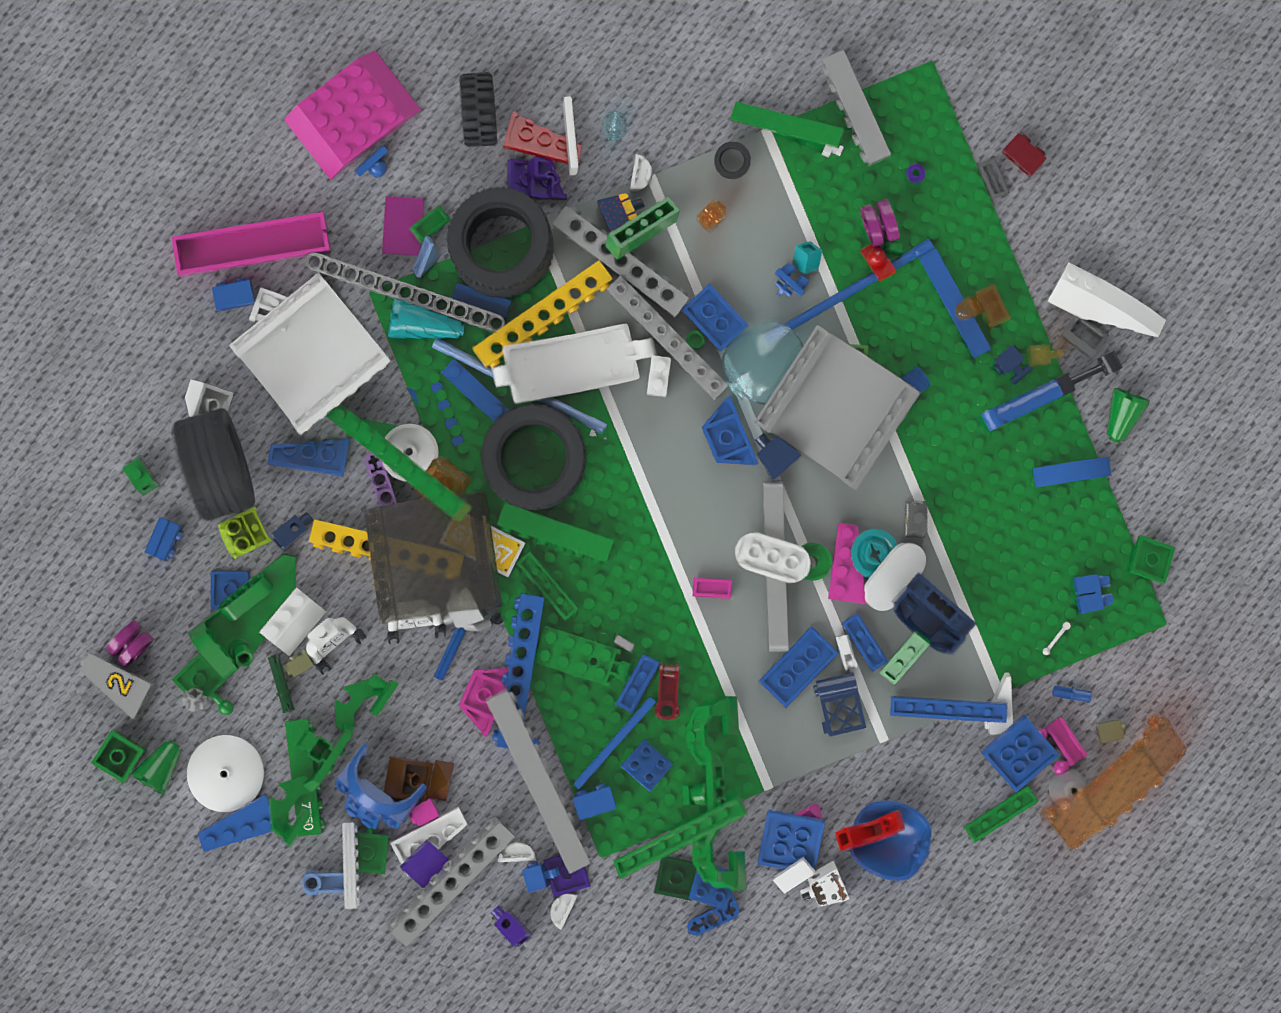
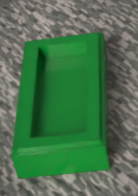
M438 205L409 229L421 244L426 236L430 237L451 219L442 207Z

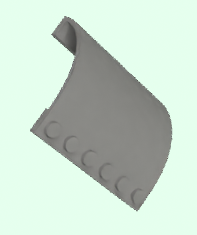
M817 325L758 415L755 423L765 431L773 433L838 476L850 487L857 490L920 392L863 353Z

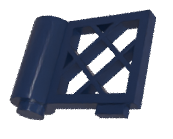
M854 672L816 681L813 689L815 696H819L825 718V722H822L824 734L828 733L829 737L866 728ZM855 696L856 704L853 709L843 704L847 697ZM834 701L839 706L833 714L826 709L825 703ZM841 707L850 711L845 721L836 716ZM853 713L860 717V725L852 726L848 723ZM836 718L843 725L839 730L832 731L830 724Z

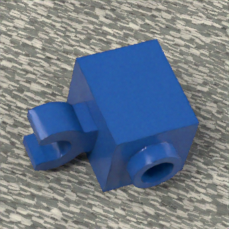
M538 861L526 864L527 868L522 870L528 893L550 886L549 879L560 875L558 867L546 871L544 863L538 864Z

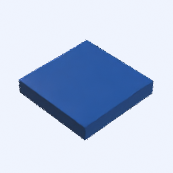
M211 571V609H219V605L224 599L250 580V571Z

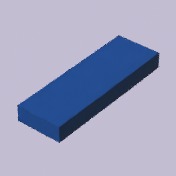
M459 283L456 284L452 296L454 300L498 314L504 319L507 317L512 302L502 297L499 299L496 297L492 298L489 295L485 296L482 293H478L477 290Z
M858 613L841 623L872 672L888 662Z
M643 654L618 698L616 705L633 713L660 662Z

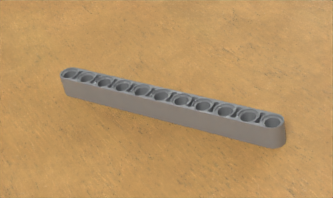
M313 252L306 257L307 267L319 274L393 299L410 302L412 305L427 308L429 311L447 315L493 333L506 325L502 316L319 253ZM319 258V265L312 267L310 265L311 259ZM331 264L338 265V270L335 273L328 271ZM349 270L356 271L354 279L347 278L346 275ZM367 276L374 277L375 280L372 285L365 284ZM391 282L393 288L388 292L383 291L384 283ZM404 288L411 290V294L407 298L401 297V291ZM423 294L429 296V301L426 304L419 303V297ZM446 301V309L439 310L437 308L438 302ZM464 307L466 310L465 314L457 316L455 314L456 308ZM476 313L484 315V319L479 323L473 320V316ZM494 319L502 321L500 328L494 329L491 326Z

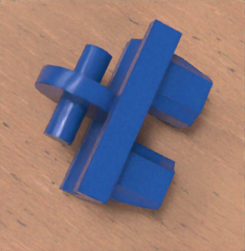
M789 263L781 269L778 268L775 272V275L785 283L783 285L778 280L775 284L780 289L777 293L779 296L785 293L790 297L792 292L788 289L789 287L801 297L809 281L801 275L794 282L790 276L796 269Z

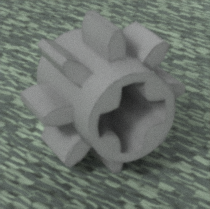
M192 688L189 691H185V696L182 697V704H186V710L197 712L204 709V704H207V696H203V690Z

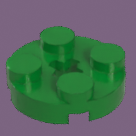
M814 542L802 545L801 547L805 549L809 557L812 556L813 559L817 558L818 560L815 563V567L811 565L809 573L803 579L816 581L824 578L832 564L830 552L821 544Z

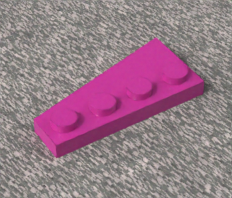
M838 523L828 599L866 604L864 578L853 566L850 551L853 546L852 543L859 535L858 525Z

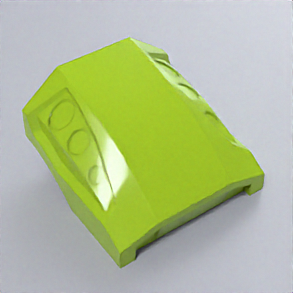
M256 507L218 524L220 536L234 559L272 541L258 518Z

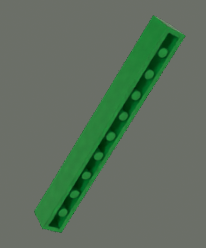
M340 404L327 413L326 417L456 521L460 523L470 511L471 506L344 405Z

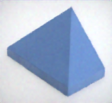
M429 236L425 237L412 269L418 278H421L440 258Z

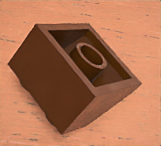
M390 756L384 793L391 797L408 799L423 783L427 789L419 801H426L433 763Z

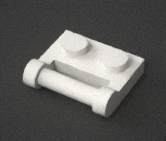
M260 288L249 320L253 322L261 320L265 315L259 314L260 308L272 311L288 297ZM290 318L281 325L280 329L286 332Z

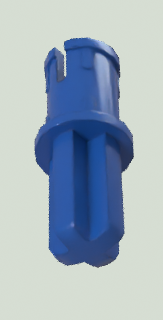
M1055 685L1052 695L1054 697L1070 699L1071 702L1077 700L1090 703L1092 692L1075 689L1073 686L1068 688Z

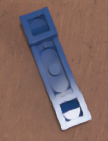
M1109 457L1033 468L1035 488L1112 476Z

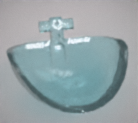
M765 322L739 334L725 349L722 357V367L729 378L726 384L731 388L730 391L734 395H738L741 400L747 397L757 404L766 405L803 348V342L796 332L779 322Z

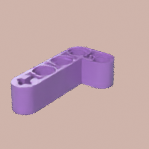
M369 453L365 458V464L385 521L390 524H398L417 517L420 513L419 504L415 501L398 503L388 471L380 459L377 462V466L379 469L382 467L383 470L372 473V470L376 469L373 464H370V461H372L373 456L377 457ZM379 474H383L386 478L382 485L376 483V477ZM385 492H389L392 495V499L388 503H384L382 500V495ZM409 504L416 506V512L413 515H409L406 512V507ZM392 510L398 513V518L395 521H390L388 518V513Z

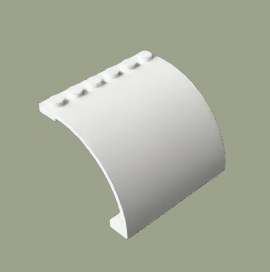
M319 273L229 345L276 401L300 435L308 431L315 422L324 418L331 409L340 405L342 400L348 395L353 394L359 386L368 382L375 373L384 369L390 362L386 354ZM290 318L286 332L280 329L281 325Z

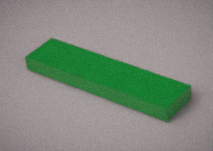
M531 550L516 562L564 621H567L580 610Z
M1026 785L963 827L973 843H976L1039 801L1030 787Z

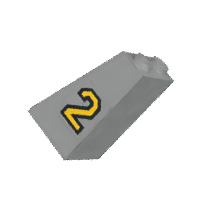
M96 652L89 653L88 656L84 655L80 663L82 666L80 671L129 717L133 719L140 718L157 683L128 668H123L120 664Z

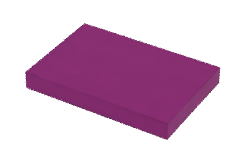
M385 196L382 254L418 256L421 244L409 228L423 218V198Z

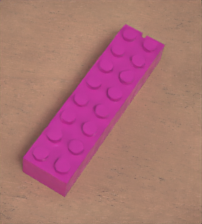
M324 212L171 237L177 275L185 277L306 257L313 252L319 254L331 253L329 235L325 233L328 232L326 215Z

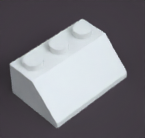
M296 588L262 628L260 633L290 656L326 611Z

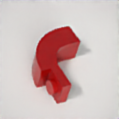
M894 811L864 824L845 827L835 832L840 851L869 845L897 835L898 832L905 829L900 811Z

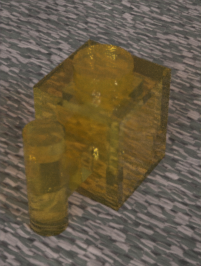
M1050 344L1028 347L1030 367L1050 365L1051 359H1059L1064 355V351L1061 349L1050 351Z

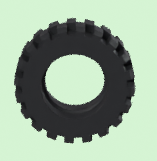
M489 72L462 74L459 76L464 145L467 147L494 146L497 144L493 76Z

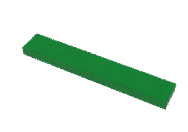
M735 102L730 120L733 122L838 149L845 131L843 128L740 102Z

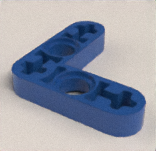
M732 891L730 897L733 901H729L731 907H736L734 915L726 914L725 909L715 907L689 920L687 925L689 933L695 936L701 935L736 918L739 914V906ZM711 913H716L719 916V920L715 924L708 921V916ZM705 917V922L709 927L705 928L702 925L699 927L700 931L698 932L695 929L691 930L690 927L693 926V922L696 921L699 924L703 922L700 918Z

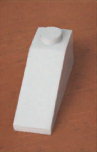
M1004 673L992 699V702L1008 703L1007 722H984L985 729H988L990 735L1002 734L1013 724L1011 676L1009 673Z

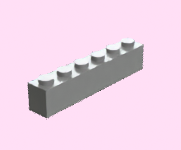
M839 51L822 59L823 65H820L823 75H827L830 80L828 85L832 94L836 93L837 106L846 115L844 118L845 124L854 133L852 139L856 146H860L862 151L860 152V157L863 163L867 162L868 166H871L889 158L891 153L845 51Z

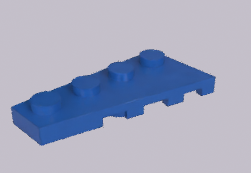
M350 438L335 441L274 444L270 446L267 464L344 477Z

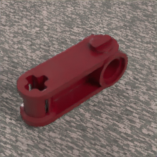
M660 663L658 704H655L654 716H657V719L676 720V717H679L680 705H677L680 664L675 666ZM665 671H674V673H665ZM670 705L673 712L670 716L662 714L663 706Z

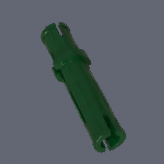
M280 655L274 656L275 662L273 656L267 659L269 660L278 692L276 695L280 699L283 713H287L288 708L289 712L294 711L295 708L290 696L291 689H288Z

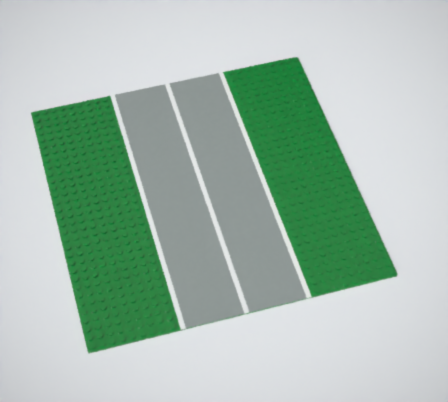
M932 61L862 89L891 153L889 158L871 166H868L867 162L863 163L860 157V152H862L860 146L855 145L852 139L854 133L845 124L844 118L846 115L843 110H839L836 100L795 117L843 128L845 131L840 145L844 148L840 156L831 153L828 158L822 155L826 146L823 144L768 130H761L734 141L743 144L748 149L751 157L748 171L740 178L727 179L717 172L714 165L717 148L652 175L650 183L640 191L631 192V184L574 207L581 212L579 216L583 219L589 218L596 224L595 228L599 231L603 229L610 233L597 204L598 200L624 193L628 194L630 201L641 196L645 207L635 211L638 216L641 212L653 207L657 202L669 197L680 210L677 222L629 253L632 254L634 252L641 257L642 260L640 262L644 265L650 264L657 270L656 274L660 277L666 276L673 282L671 285L676 289L680 287L685 290L689 298L686 304L710 283L749 325L721 352L706 336L704 346L701 349L694 350L728 385V388L715 400L655 340L657 356L671 358L666 397L647 395L652 357L636 360L640 376L637 380L574 393L571 407L606 423V429L603 434L595 431L594 433L597 436L593 437L590 436V428L567 416L579 430L585 444L586 468L584 476L573 494L562 503L547 509L527 511L614 540L607 562L603 561L601 565L592 562V557L585 555L584 558L573 555L574 551L566 549V552L554 549L555 545L548 542L546 546L537 543V538L530 536L528 540L519 537V532L512 530L511 533L502 531L525 543L517 561L531 550L580 608L567 621H564L544 597L535 655L544 627L549 626L622 650L618 659L632 663L627 682L643 654L664 665L676 666V664H680L677 705H680L679 717H676V720L657 719V716H654L655 704H658L660 664L633 713L616 705L627 684L625 681L612 678L611 685L608 687L537 663L533 664L530 688L574 796H576L575 792L581 790L593 791L595 790L594 786L600 784L610 785L617 808L584 819L601 858L684 825L708 812V806L683 805L682 786L706 783V765H699L687 747L686 727L696 707H701L706 701L721 700V696H737L739 735H722V716H712L707 725L708 746L724 764L726 802L736 797H741L744 800L938 720L933 718L890 716L891 696L984 701L994 697L1004 673L1010 674L1011 689L1164 627L1167 624L1149 579L1128 572L1135 545L1107 477L1035 488L1033 468L1098 458L1072 393L991 431L988 430L981 415L1064 374L936 66ZM730 149L723 153L721 163L726 170L734 172L742 167L744 158L739 151ZM912 164H920L925 169V178L919 183L910 182L906 176V171ZM918 170L912 172L914 176H919L920 174ZM887 199L894 213L900 235L899 239L891 242L902 244L904 246L903 254H905L925 240L929 239L991 349L973 358L922 266L919 257L896 269V273L886 279L872 283L788 332L770 345L767 344L763 335L873 272L860 250L871 244L863 225L860 208L870 204L876 211L877 201ZM560 213L547 218L554 239L552 264L549 266V270L545 274L546 276L541 279L540 283L536 284L537 286L532 287L530 291H526L524 294H519V296L505 298L512 301L507 317L504 319L506 324L598 261L553 227L552 224ZM575 221L570 227L572 230L578 231L582 225L580 222ZM528 227L522 228L471 249V256L479 265L487 269H510L519 264L528 254L532 242V233ZM594 233L586 235L588 242H594L597 239ZM884 235V243H883L882 245H880V247L882 248L883 251H884L885 243H886V242H890V241H888V240L886 239L885 235ZM811 241L823 251L819 269L803 274L795 268L796 270L790 276L794 282L801 275L809 281L804 289L805 292L799 297L788 287L792 292L790 297L785 293H782L781 296L777 295L780 289L775 284L778 280L783 285L785 283L775 275V272L787 263L792 265L796 245ZM606 244L601 247V251L604 254L610 253ZM885 252L890 262L903 255ZM625 256L616 260L617 264L621 266L625 265L628 261ZM451 258L434 264L421 278L416 277L415 273L398 279V281L451 299L457 283L468 286L459 276ZM603 265L612 277L611 285L619 276ZM639 267L632 270V275L635 277H640L643 274L642 269ZM588 279L585 282L589 288L596 286V282L592 279ZM650 279L647 282V286L654 289L658 286V282L655 279ZM392 283L383 285V291L385 292L393 288ZM631 286L685 342L689 332L693 330L700 331L682 310L674 318ZM404 288L401 291V297L407 298L411 294L409 288ZM572 290L570 296L577 299L580 297V293L577 290ZM599 290L594 294L595 298L588 303L583 301L578 305L580 307L572 314L566 313L563 315L564 319L556 325L554 323L547 326L548 330L540 336L538 334L534 335L532 340L550 339L620 324H628L632 341L647 339L652 336L607 290L604 292ZM666 290L663 292L662 297L665 300H671L673 293ZM370 291L369 296L406 386L416 392L418 404L412 396L411 398L422 425L433 435L437 442V461L449 490L472 507L467 513L468 515L500 530L501 526L497 525L504 503L507 502L500 498L490 487L483 473L481 463L482 444L487 431L494 422L441 372L455 359L509 410L530 404L547 405L538 400L515 403L510 386L496 387L495 378L432 348L435 341L434 338L400 339L388 337L390 314L394 299ZM426 294L419 297V303L426 304L429 301V296ZM443 300L437 304L439 310H444L447 307V302ZM562 301L554 303L555 308L558 310L565 307ZM458 307L455 310V314L463 316L466 310L464 307ZM540 312L538 314L539 318L543 321L549 319L547 312ZM476 313L473 316V320L477 323L484 319L482 313ZM494 319L491 323L494 329H498L502 325L500 319ZM461 322V324H464L463 336L459 335L458 338L442 339L452 344L455 348L479 359L474 353L473 347L488 338L493 332ZM531 323L523 324L525 331L529 332L534 329ZM818 325L847 344L868 345L867 357L899 378L918 366L930 381L931 386L918 395L857 490L850 487L838 476L792 445L790 446L801 456L774 479L782 480L785 541L799 546L811 542L821 544L827 548L832 558L830 570L824 578L816 581L802 579L794 583L786 582L788 650L812 626L839 652L819 675L785 708L758 682L787 652H769L766 576L744 569L736 559L735 548L738 541L746 534H764L763 481H770L772 479L757 456V453L762 448L755 440L762 433L770 441L776 435L762 429L755 423V420ZM511 333L507 336L509 342H516L518 337L516 334ZM495 344L491 347V350L494 353H500L502 347ZM1011 345L1024 358L1019 366L1024 368L1028 364L1032 368V371L1016 385L1010 380L1015 375L1013 371L1004 375L1003 373L999 374L993 367L995 365L993 360ZM504 357L500 359L501 363L496 367L506 365ZM440 382L443 389L434 393L431 390V385ZM728 396L732 399L759 463L758 465L716 463L701 427ZM569 399L565 400L564 404L567 405ZM447 400L450 406L441 411L438 407L439 401ZM454 418L457 424L453 425L450 429L447 428L445 425L446 419ZM541 426L522 428L515 432L504 446L502 453L503 468L508 478L519 487L530 490L545 488L553 484L564 470L566 464L564 443L556 433L548 428ZM460 435L464 442L456 447L452 443V438ZM906 501H925L927 503V534L925 537H905ZM838 523L858 525L859 535L869 529H881L888 532L896 540L897 545L911 542L923 549L926 556V565L921 575L977 623L967 634V639L953 655L942 654L928 646L894 685L880 674V671L886 664L872 672L850 638L857 668L851 667L845 671L836 637L848 634L841 623L856 613L859 614L888 661L912 635V632L895 615L893 608L879 611L872 608L867 602L866 604L828 599ZM872 549L870 556L877 559L878 550L874 551ZM810 556L812 567H815V563L818 562L817 558L813 559V557ZM516 563L509 577L480 564L508 635H513L514 628L511 627L512 616H516L517 608H514L515 598L519 597V593L543 595ZM1089 575L1109 576L1110 586L1101 587L1102 595L1112 594L1114 603L1105 606L1101 610L1079 614L1076 597L1093 594L1094 592L1076 595L1073 578ZM863 576V578H864V587H865V584H866V582L868 581L869 578ZM693 578L732 580L731 599L693 597ZM525 609L522 612L524 619H528L532 615L530 609ZM1069 622L1071 625L1070 629L1065 630L1050 649V654L1044 655L1043 649L1047 648L1063 628V623ZM522 628L519 631V637L525 638L529 634L527 628ZM618 635L634 644L631 651L615 643ZM519 647L516 650L518 657L525 655L526 650L524 647ZM851 654L844 655L845 661L852 659ZM592 658L590 662L592 665H596L598 661L596 658ZM665 671V673H674V671ZM854 672L866 728L829 737L828 733L824 734L822 722H825L820 697L815 696L813 685H816L818 680ZM855 696L847 697L843 704L853 709L856 704ZM649 697L656 701L655 704L578 789L574 785L576 779ZM834 701L825 703L826 709L833 714L839 706ZM665 705L661 711L664 716H670L673 709L670 705ZM841 707L836 716L845 721L850 711ZM853 713L848 723L852 726L860 725V717ZM834 718L830 724L831 730H839L843 723ZM644 739L673 764L650 792L621 767Z

